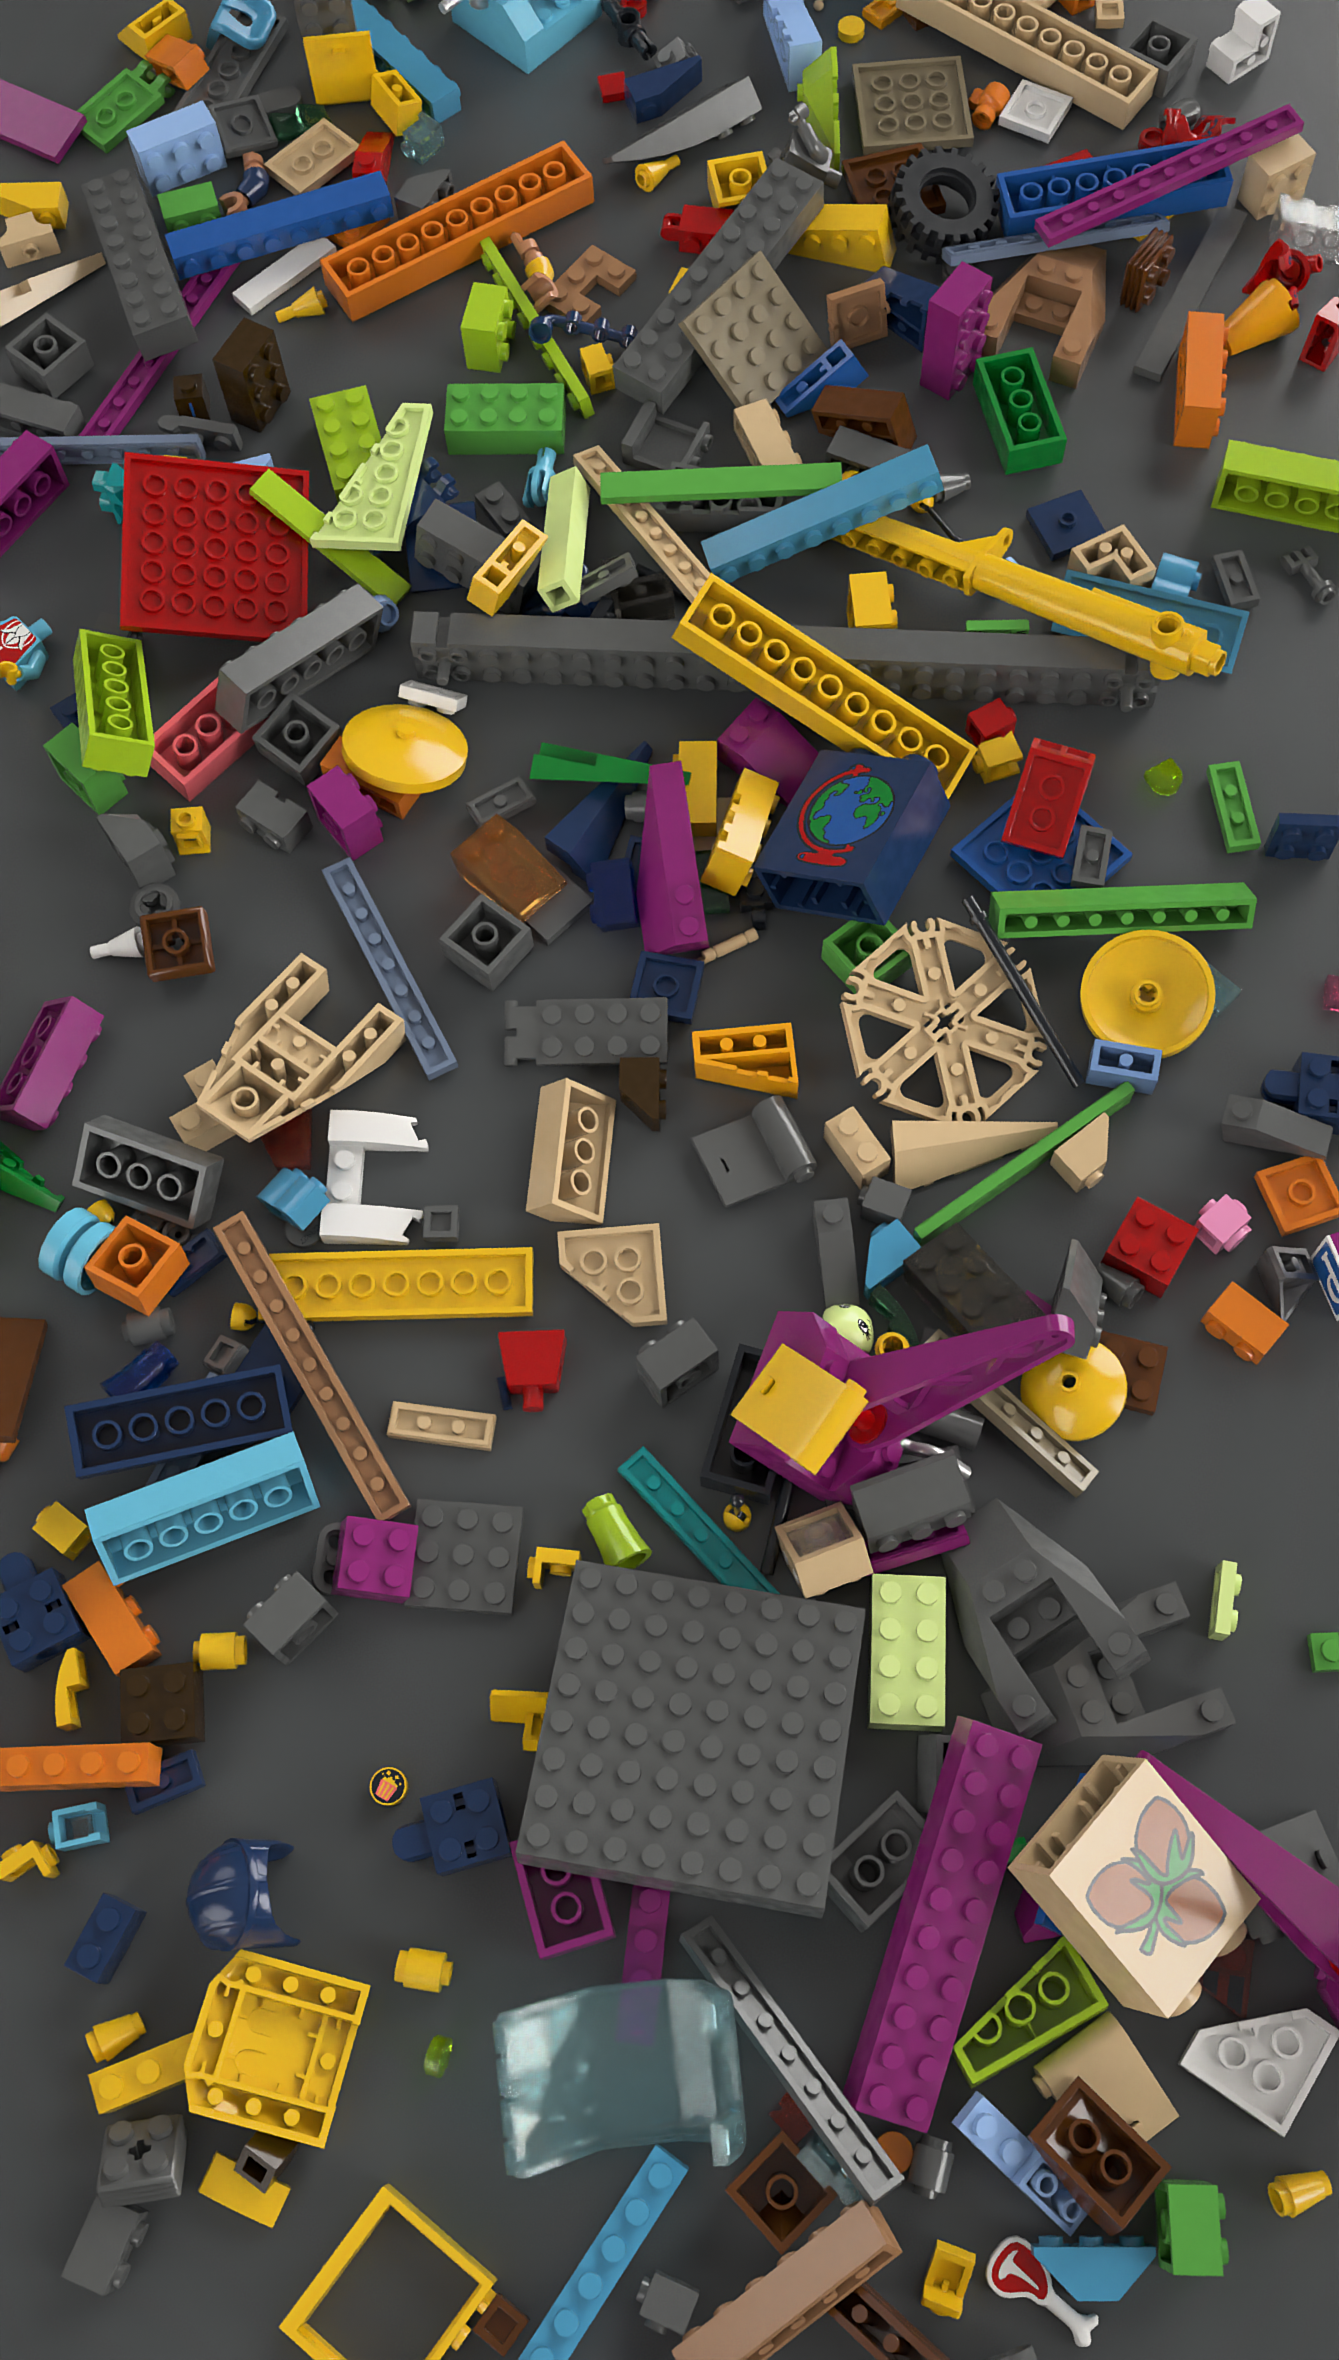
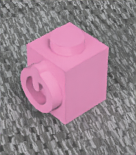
M1225 1194L1218 1202L1211 1199L1199 1211L1201 1217L1194 1225L1200 1229L1196 1237L1217 1255L1223 1248L1231 1252L1252 1231L1247 1225L1252 1217L1248 1215L1246 1207L1240 1201L1232 1200Z

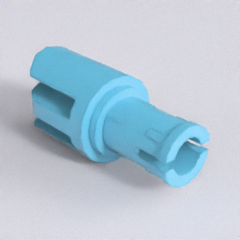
M545 447L544 456V450L540 448L537 453L536 465L529 469L522 499L523 505L526 508H534V504L537 507H543L547 503L550 477L556 474L553 471L556 452L551 448Z

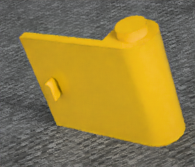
M370 31L303 37L317 106L371 101L372 74L379 72L376 70Z
M782 1343L730 1415L816 1476L868 1404V1401L864 1398L867 1391L850 1378L846 1383L840 1381Z

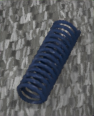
M497 1377L503 1410L513 1409L506 1377Z

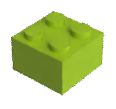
M473 282L460 327L467 369L501 373L503 362H507L509 359V340L515 337L516 322L512 321L511 318L513 300H509L507 286Z

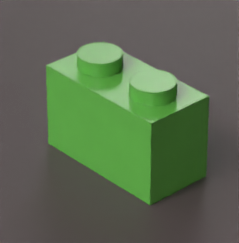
M211 181L157 194L168 233L221 218Z

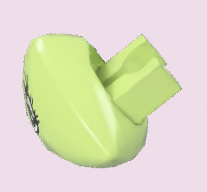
M840 1304L833 1305L824 1311L822 1319L835 1327L841 1336L867 1354L871 1351L874 1343L872 1321L863 1309L856 1305Z

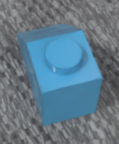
M898 1219L889 1225L886 1222L880 1224L871 1233L863 1292L867 1300L921 1261L923 1248Z

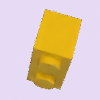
M397 69L372 74L371 106L396 137L421 131L422 100Z

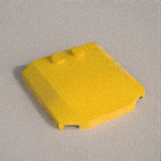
M240 1949L234 1958L209 1983L183 2064L189 2112L324 2149L371 1985Z

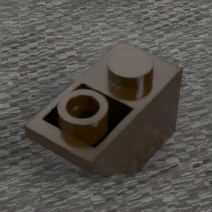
M620 1057L619 1091L621 1102L652 1131H660V1120H666V1100H660V1089H667V1070L660 1069L659 1057Z

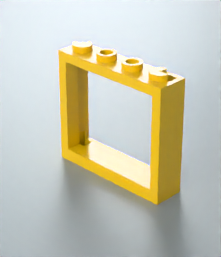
M388 2183L380 2189L280 2324L279 2328L314 2360H347L306 2322L391 2206L479 2283L425 2360H441L450 2346L454 2350H458L472 2330L466 2323L473 2313L477 2310L482 2315L497 2295L491 2288L498 2279Z

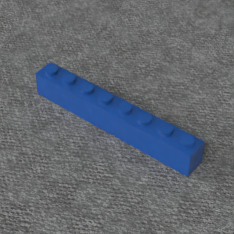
M377 171L164 235L179 279L182 280L394 217V212L387 185L381 171Z

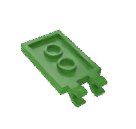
M145 59L133 71L125 68L77 110V112L84 114L87 119V123L80 134L106 154L109 153L127 137V130L141 125L165 104L164 98L173 96L175 89L168 85L171 79L164 73L158 76L152 73L150 70L153 68V65Z

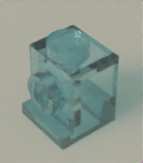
M421 111L418 114L419 120L403 132L404 142L401 143V150L406 157L412 158L420 165H423L443 149L445 144L442 125Z

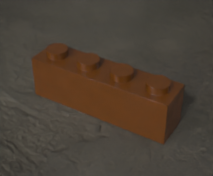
M866 2281L827 2311L877 2360H950Z

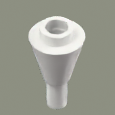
M136 926L110 940L108 943L91 946V957L96 959L112 955L145 958L141 928Z

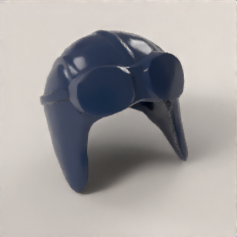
M230 1838L198 1863L189 1882L186 1906L192 1925L199 1934V1938L204 1946L211 1950L226 1952L235 1951L236 1949L295 1947L301 1943L299 1939L286 1935L275 1924L267 1884V1863L283 1859L295 1849L294 1846L278 1840Z

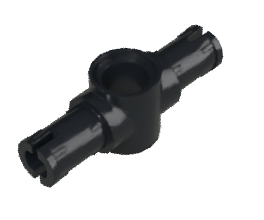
M602 0L601 9L611 18L612 25L617 30L619 44L626 48L634 47L644 60H649V57L652 58L657 52V47L646 36V30L641 25L639 11L632 7L624 8L617 0Z

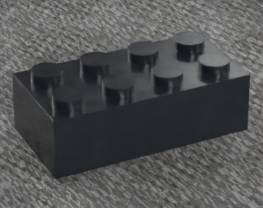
M739 1343L700 1474L701 1486L731 1495L739 1493L745 1499L769 1505L778 1473L729 1443L737 1421L730 1414L748 1391L763 1352L762 1349Z

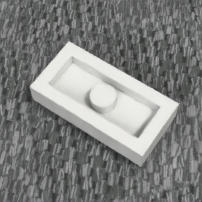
M409 680L400 685L398 697L408 699V704L425 707L427 704L437 707L436 711L452 715L466 707L468 695Z

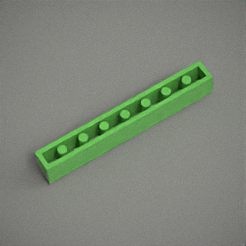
M1244 882L991 892L988 921L999 939L1125 934L1137 930L1177 932L1252 929L1257 898Z

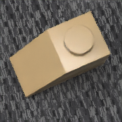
M1105 1112L1056 1149L1052 1155L1050 1165L1076 1193L1085 1186L1088 1189L1094 1187L1104 1177L1102 1171L1107 1162L1109 1116Z

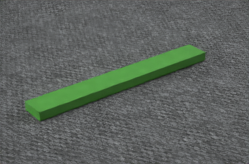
M841 462L603 472L600 473L601 504L808 496L842 481Z
M1128 1081L1114 1088L914 1228L913 1238L922 1248L1050 1159L1056 1149L1105 1112L1110 1117L1130 1103L1135 1089Z

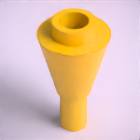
M673 155L664 161L638 164L635 169L637 185L644 191L651 192L670 170L681 164L680 158L677 155Z
M313 286L291 303V306L276 311L275 314L279 323L294 317L325 315L324 308L328 307V303L323 291H317Z

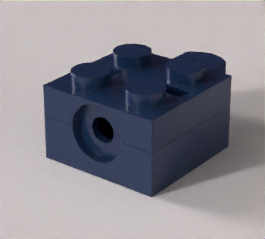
M1302 1052L1292 1071L1272 1069L1268 1072L1260 1087L1261 1095L1265 1101L1290 1105L1291 1111L1333 1127L1332 1134L1339 1135V1056Z
M13 1552L0 1560V1580L5 1592L0 1594V1639L13 1667L26 1673L66 1652L67 1649L76 1647L91 1639L87 1627L61 1586L67 1582L63 1574L52 1567L38 1574L32 1559L22 1553Z
M493 1777L421 1797L420 1803L424 1820L399 1827L392 1839V1847L395 1854L404 1861L415 1862L433 1856L436 1873L442 1877L513 1857L509 1845L511 1838L497 1781ZM475 1853L477 1854L476 1857H472V1858H469V1859H468V1856H469V1855H472V1854H475Z

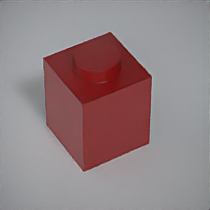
M999 697L968 714L965 732L978 748L980 743L998 737L1004 738L1010 731L1014 735L1017 718L1013 709L1009 706L1006 707Z

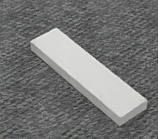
M325 237L296 246L232 293L234 301L253 316L321 266V259L337 252L336 246Z

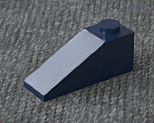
M697 55L624 79L625 103L636 124L664 115L702 82L701 56Z

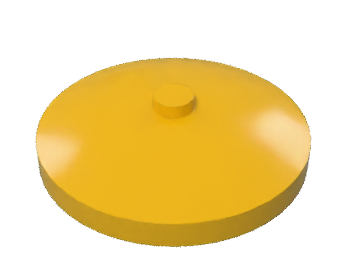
M404 704L372 707L354 716L347 723L343 731L342 756L349 769L363 781L387 791L419 794L440 790L456 781L466 766L468 745L461 730L446 717L426 708Z
M1137 930L1115 937L1094 954L1083 974L1080 989V1005L1084 1020L1097 1039L1162 1050L1161 1059L1188 1048L1203 1033L1214 1009L1215 983L1208 963L1190 943L1164 931Z

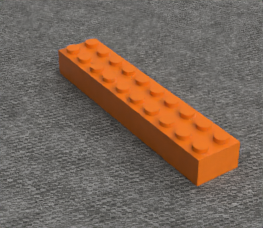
M563 140L321 259L320 264L325 285L350 320L354 322L481 259L480 255L484 253L480 241L490 236L494 245L499 250L513 243L510 238L513 232L519 233L523 238L593 203V177Z

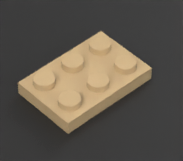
M323 118L265 162L264 168L268 175L291 193L299 195L319 189L354 162L355 151L359 144L327 119Z

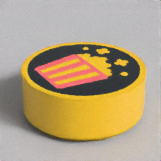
M382 1768L373 1775L370 1781V1793L373 1799L383 1806H395L401 1803L407 1795V1778L396 1768Z

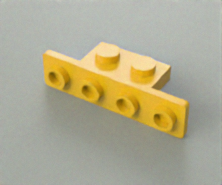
M493 1689L490 1693L491 1721L525 1723L522 1739L523 1750L537 1751L549 1692Z

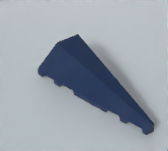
M644 741L626 759L647 763L649 757L653 754V749ZM601 782L545 836L546 849L570 865L573 874L595 889L600 883V876L604 866L609 861L611 849L626 819L625 796L636 791L639 783Z

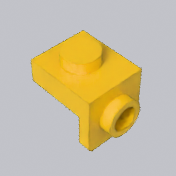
M31 1840L24 1846L22 1844L13 1846L1 1855L0 1880L13 1882L36 1865L44 1877L54 1879L60 1875L56 1866L60 1862L59 1858L48 1843L44 1845L42 1842Z
M937 2239L923 2280L921 2304L939 2316H950L960 2319L963 2298L975 2265L976 2254Z

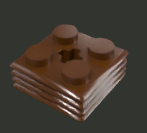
M1157 227L1154 228L1128 260L1119 301L1120 306L1124 304L1125 308L1130 307V310L1134 309L1135 313L1139 312L1144 304L1147 306L1151 304L1158 286H1165L1171 274V270L1167 269L1172 261L1176 250L1172 247L1173 234L1168 235V232L1163 233V230L1158 231Z
M202 906L140 916L147 975L153 982L215 972L208 914ZM177 938L184 942V945H181L179 950L171 947V945L176 944Z

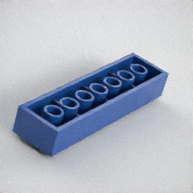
M1212 138L998 173L995 189H999L1000 196L996 203L1000 204L998 217L1004 237L1037 232L1034 228L1035 219ZM1226 166L1111 220L1159 213L1165 217L1227 206L1234 181L1230 168Z

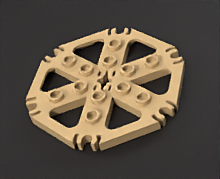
M938 917L935 920L928 918L925 921L926 932H921L917 928L916 921H912L907 930L906 923L850 972L849 975L855 976H849L846 979V984L855 987L856 994L844 992L841 996L843 1001L840 1003V1009L856 1078L860 1077L863 1072L868 1071L869 1074L862 1079L860 1084L864 1086L869 1081H875L878 1084V1091L872 1095L874 1099L879 1098L885 1092L888 1093L886 1098L879 1102V1104L928 1121H952L953 1115V1121H963V1113H966L971 1117V1121H985L1039 1072V1070H1033L1032 1068L1042 1066V1061L1034 1059L1032 1051L1044 1052L1047 1049V1046L1044 1044L1046 1042L1023 1004L1022 1008L1026 1020L1024 1031L978 1016L1003 991L1013 989L980 932ZM1000 940L1004 947L1008 944L1007 942ZM946 941H954L977 949L985 957L984 965L956 990L944 946ZM1014 947L1008 948L1006 951L1010 956L1015 951ZM896 950H905L911 958L919 994L875 979L874 970ZM1023 960L1018 965H1015L1018 971L1022 970L1027 962ZM1029 967L1021 976L1039 1004L1031 968ZM953 1012L956 1013L948 1024L951 1028L950 1030L944 1027L935 1033L932 1032L940 1022L938 1015L944 1018ZM863 1015H871L910 1029V1031L880 1058L872 1059L865 1053L859 1019ZM928 1021H930L931 1024H929V1025L925 1028L924 1025H925ZM941 1036H943L944 1039H942L940 1042H938L937 1040H938ZM970 1051L1004 1062L1011 1067V1078L988 1098L980 1096ZM932 1055L934 1056L943 1094V1103L940 1107L936 1108L908 1099L902 1095L900 1090L901 1084Z

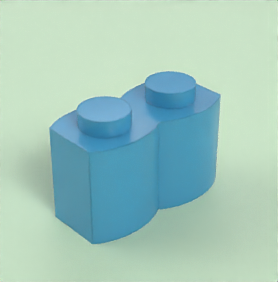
M1164 552L1151 589L1188 597L1190 590L1196 592L1202 573L1196 572L1199 562Z
M285 1167L279 1171L256 1197L272 1214L283 1221H287L301 1231L331 1201L324 1194L327 1188L315 1177L309 1179L298 1168H294L291 1171Z

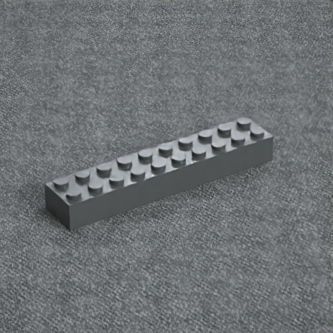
M776 157L612 366L615 388L643 404L645 400L657 403V412L664 414L704 362L678 324L754 253L761 250L775 271L824 207V182Z

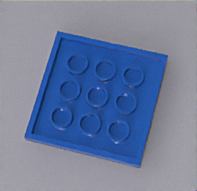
M1014 795L955 845L950 852V856L990 892L1080 889L1070 887L1081 824L1099 828L1103 827L1079 808L1063 859L1001 842L1015 798ZM1113 836L1105 882L1125 866L1133 855Z

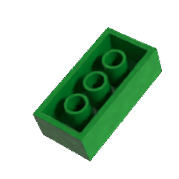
M1033 347L976 359L973 386L1005 475L1062 463L1067 437Z

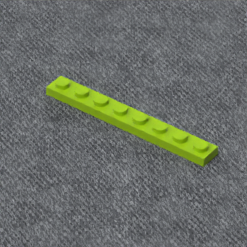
M490 236L480 241L484 253L480 255V258L488 272L493 270L494 274L492 277L495 284L507 286L509 300H513V310L517 309L519 312L516 316L525 331L530 327L531 321L539 315ZM551 336V339L544 344H538L530 338L536 350L542 349L543 354L541 356L548 370H555L554 378L556 382L564 383V389L569 393L566 397L574 411L579 409L584 419L594 415L595 412L589 395L553 337Z

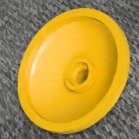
M1099 1343L1097 1348L1090 1347L1087 1359L1060 1353L1023 1373L1020 1388L1021 1399L1025 1406L1062 1439L1066 1441L1087 1440L1106 1431L1120 1416L1127 1398L1126 1375L1116 1356L1107 1347ZM1067 1378L1076 1379L1073 1387H1064V1382Z

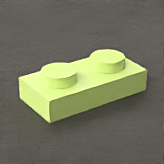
M1222 1560L1215 1567L1208 1632L1209 1639L1223 1641L1230 1635V1632H1235L1238 1611L1233 1610L1234 1596H1239L1242 1576L1236 1574V1562Z

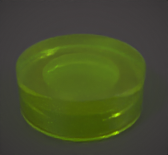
M439 2034L433 2037L424 2063V2071L427 2075L437 2078L443 2076L452 2051V2038Z

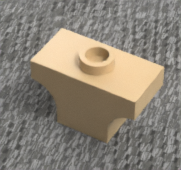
M32 211L5 219L7 230L0 237V251L7 268L61 253L51 224L38 223Z

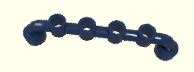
M575 310L567 312L566 316L549 314L535 317L529 327L530 338L538 344L547 343L551 339L553 326L563 328L564 332L570 336L582 333L590 335L598 343H603L606 340L617 342L623 349H626L638 334V330L632 325L624 326L621 331L610 328L609 321L605 318H597L593 324L582 321L581 314Z

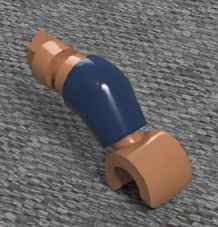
M248 152L243 154L245 169L242 176L243 180L236 191L224 194L218 199L226 216L248 210V208H252L266 196L269 188V176L264 169L263 158L258 153Z

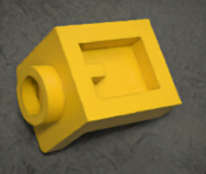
M537 1547L536 1556L529 1557L527 1578L532 1579L535 1589H542L545 1569H550V1574L571 1576V1572H574L576 1560L582 1561L581 1553L574 1550Z

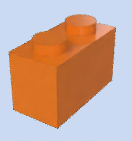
M168 34L145 55L148 62L153 65V70L157 76L164 73L171 79L170 84L186 91L210 70L204 60L205 54L197 44L188 43L182 38L178 39Z
M1233 1281L1208 1309L1201 1320L1205 1324L1206 1330L1217 1339H1224L1234 1347V1352L1245 1361H1252L1256 1365L1289 1326L1287 1322Z

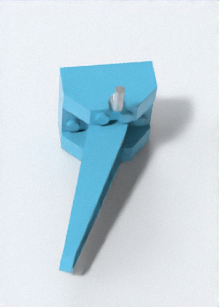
M443 0L438 4L443 14L451 10L452 20L455 24L527 74L532 72L602 15L601 0Z

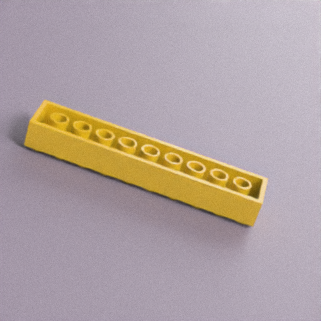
M712 573L672 636L674 640L845 752L849 753L854 748H862L874 753L876 756L903 759L908 754H917L929 759L938 769V778L948 799L978 748Z

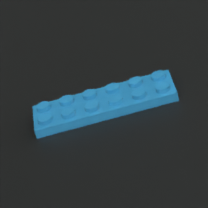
M1067 569L1064 578L1066 582L1091 591L1095 587L1160 613L1164 611L1176 612L1183 617L1184 622L1208 630L1207 641L1220 645L1221 650L1227 652L1226 661L1221 672L1232 674L1250 612ZM1055 622L1052 623L1051 631L1070 636H1086Z

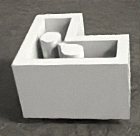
M1267 0L1243 1L1235 11L1232 30L1222 37L1216 38L1211 43L1206 66L1229 85L1269 59L1281 12Z

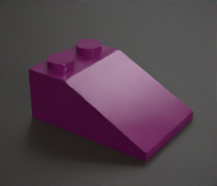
M757 697L717 739V760L741 775L744 768H747L779 782L775 795L780 797L779 802L786 807L789 806L819 754L781 713Z

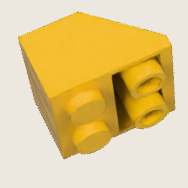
M173 0L161 1L117 34L120 41L145 60H147L145 55L166 34L178 39L182 38L186 42L193 38L186 10Z

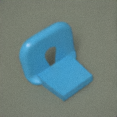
M222 0L210 25L205 47L212 50L220 35L223 34L246 49H260L266 43L276 21V11L269 0ZM231 9L248 15L252 20V25H242L230 14Z

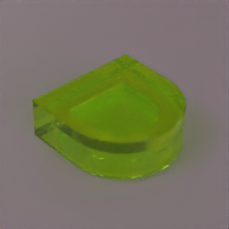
M1169 758L1145 771L1143 778L1156 793L1172 795L1179 790L1183 780V773L1174 760Z

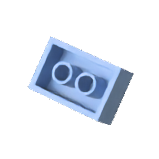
M203 100L126 131L140 176L152 197L228 167L216 122Z

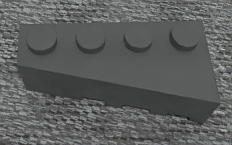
M672 461L669 470L702 467ZM787 497L657 502L655 510L669 527L676 532H724L787 505Z

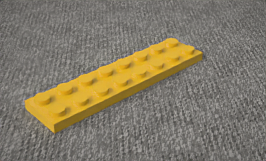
M533 1247L269 1254L306 1321L533 1316ZM258 1310V1320L265 1321Z

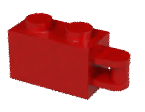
M684 204L682 214L667 213L664 215L660 235L667 241L679 242V252L701 254L734 210Z

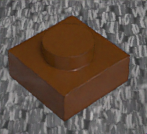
M498 2293L473 2328V2331L504 2357L530 2318L502 2294Z

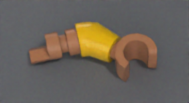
M513 232L510 238L519 256L524 260L525 273L528 277L520 287L524 291L527 290L535 302L533 305L537 313H540L558 296V290L553 283L554 270L549 259L539 251V247L533 238L523 241L519 233Z

